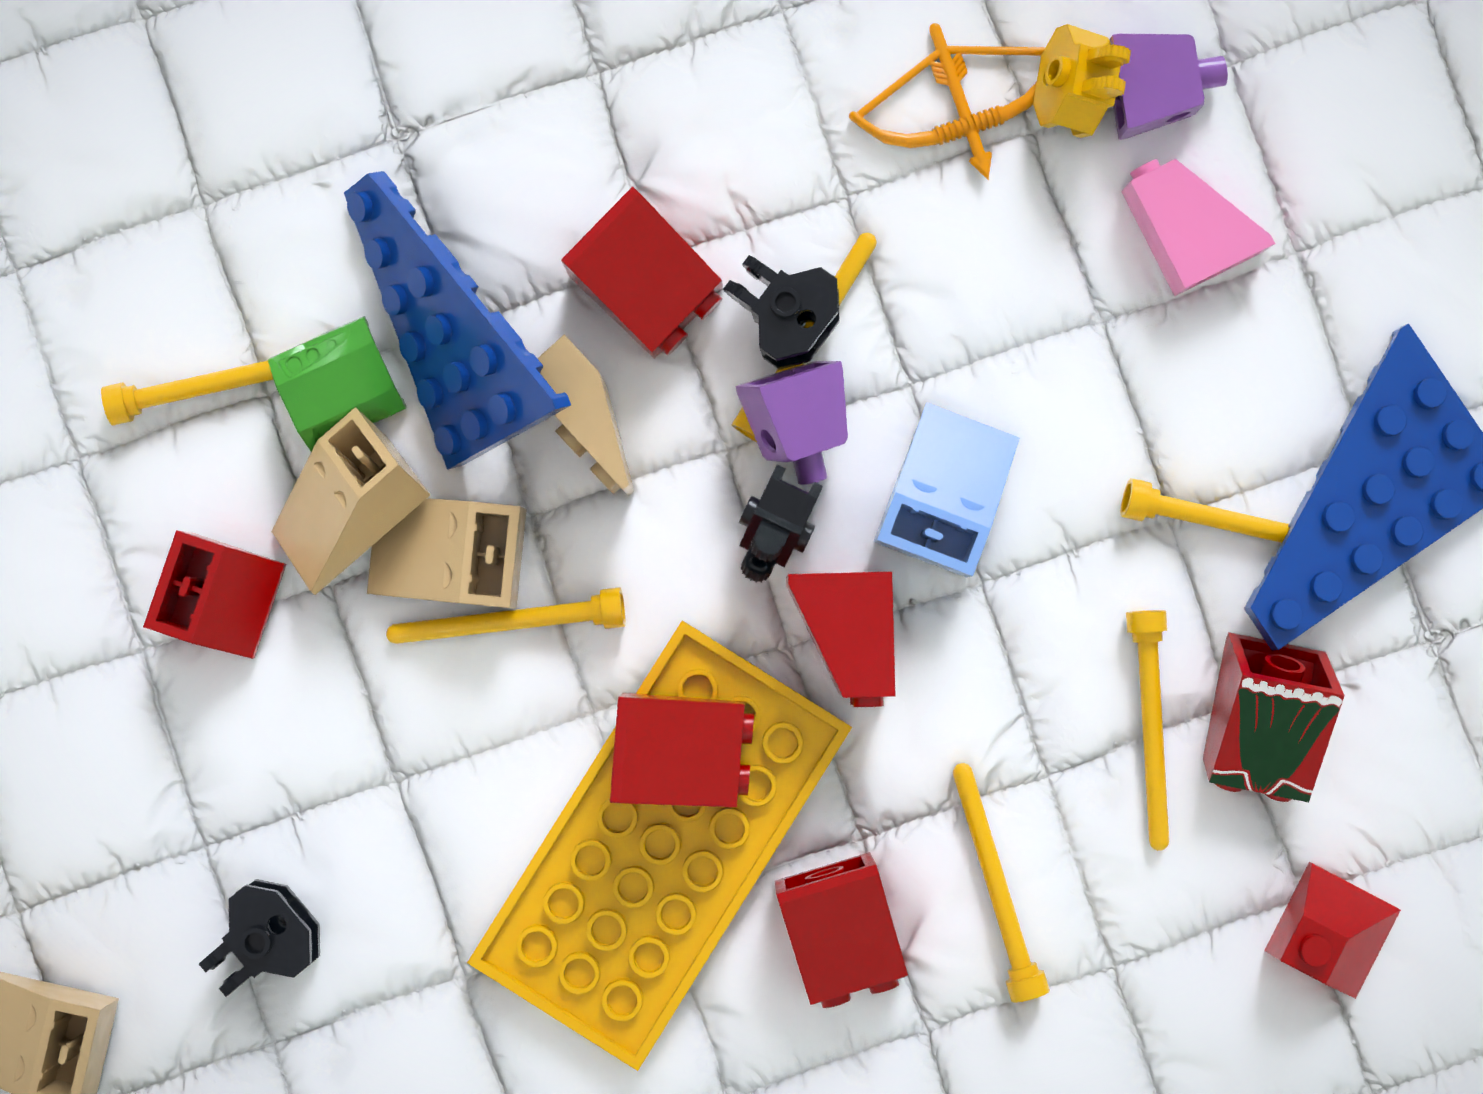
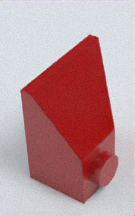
M1309 862L1264 951L1321 983L1356 999L1401 909Z

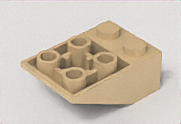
M564 334L537 358L543 365L540 372L543 378L556 394L565 392L571 403V406L554 415L562 423L555 432L579 457L588 452L597 461L590 470L609 491L615 494L621 488L630 496L634 492L607 385L599 371Z
M355 407L317 440L271 532L309 590L316 595L430 496V493L388 437Z
M427 498L372 546L367 594L517 608L527 509L513 505Z
M0 972V1089L11 1094H97L119 998Z

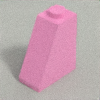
M1155 159L1136 168L1130 173L1133 180L1121 191L1174 296L1263 253L1275 244L1272 236L1177 159L1162 166Z

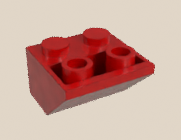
M176 530L143 627L188 643L254 659L287 564L193 532Z

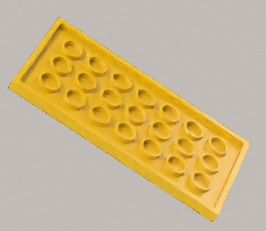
M683 620L638 689L637 694L745 702L744 713L754 714L752 745L742 744L740 764L750 765L748 796L738 795L737 807L610 803L615 726L467 962L475 969L637 1071L852 729V726Z

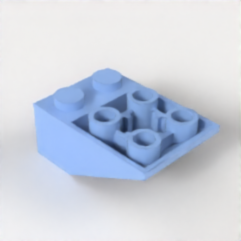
M926 402L873 542L961 576L972 577L991 530L1020 438Z

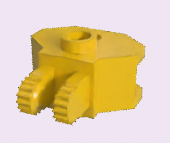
M1069 24L1057 27L1040 59L1033 101L1040 126L1051 128L1060 125L1070 128L1073 136L1079 138L1092 136L1107 109L1114 106L1115 98L1118 95H1124L1126 81L1119 78L1120 67L1123 64L1129 63L1131 50L1125 46L1111 45L1108 37Z

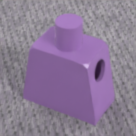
M1120 33L1113 34L1109 39L1111 45L1125 46L1131 50L1129 63L1123 64L1120 67L1119 78L1126 81L1124 95H1118L1113 106L1119 140L1127 139L1195 115L1204 105L1203 89L1222 87L1227 84L1228 72L1225 58L1217 56L1198 59L1195 39L1192 35Z
M813 361L735 386L762 456L768 461H793L797 481L800 485L812 484L826 479L827 473L822 451L843 445L848 438L842 362Z

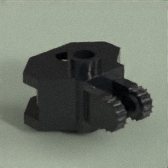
M748 255L742 263L746 272L768 287L758 299L740 283L729 280L723 288L724 292L752 313L754 322L759 325V348L764 360L778 370L810 362L840 323L837 278L822 267L788 275L783 270H780L777 274L755 257ZM805 322L814 323V325L809 328L802 327L803 323Z
M778 464L761 499L751 495L739 520L740 524L747 527L739 546L748 550L740 569L745 578H749L750 581H755V583L758 581L762 583L763 580L766 581L775 564L785 568L793 549L801 553L804 552L815 529V525L807 522L823 488L822 485L814 482L808 493L783 481L782 478L786 468Z
M256 879L249 885L243 886L228 899L229 932L221 938L224 942L199 963V966L205 973L209 970H214L226 960L228 954L233 952L244 967L239 971H235L223 981V985L219 990L225 997L230 995L251 976L255 978L261 972L294 978L320 957V923L288 885ZM279 916H281V917H283V918L285 919V921H286V926H285L284 923L279 919Z

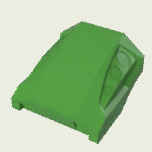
M365 316L268 359L274 383L298 434L311 452L317 440L355 407L372 423L390 417L407 407L393 383L372 337Z

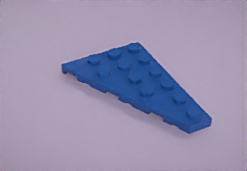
M385 171L367 173L344 192L348 213L356 225L364 247L366 261L372 268L382 295L383 307L392 321L399 340L400 352L407 361L417 388L418 400L425 409L434 433L436 448L441 453L447 470L469 463L571 406L568 395L565 392L556 394L540 374L543 368L542 363L525 348L522 339L499 311L490 313L477 297L476 291L479 286L470 275L465 274L461 270L459 262L436 234L427 235L415 221L416 209L407 199L400 195L397 186Z
M1409 323L1392 333L1391 336L1393 338L1379 364L1374 366L1368 377L1367 387L1363 394L1358 396L1340 429L1342 433L1328 459L1321 464L1316 474V481L1311 490L1306 492L1288 526L1290 529L1275 556L1271 557L1264 570V577L1260 585L1253 590L1244 607V610L1272 651L1284 647L1483 509V432Z

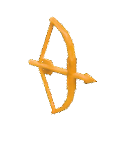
M933 23L929 27V32L936 50L859 111L850 112L849 119L881 142L905 148L943 145L944 142L949 143L950 140L955 141L956 138L967 137L974 156L970 158L969 162L989 180L992 153L990 151L985 153L978 133L980 130L985 131L986 128L991 129L992 126L997 127L998 124L1003 125L1005 121L1029 109L1033 105L1037 81L1025 95L1003 107L997 105L994 109L991 107L988 111L985 109L982 113L980 111L977 112L976 115L974 113L971 114L960 83L968 73L962 54L1041 56L1046 47L947 46L940 25ZM929 65L931 66L936 83L949 86L960 117L958 121L955 119L952 123L949 121L946 125L944 123L940 127L937 125L932 131L910 134L881 130L863 118Z

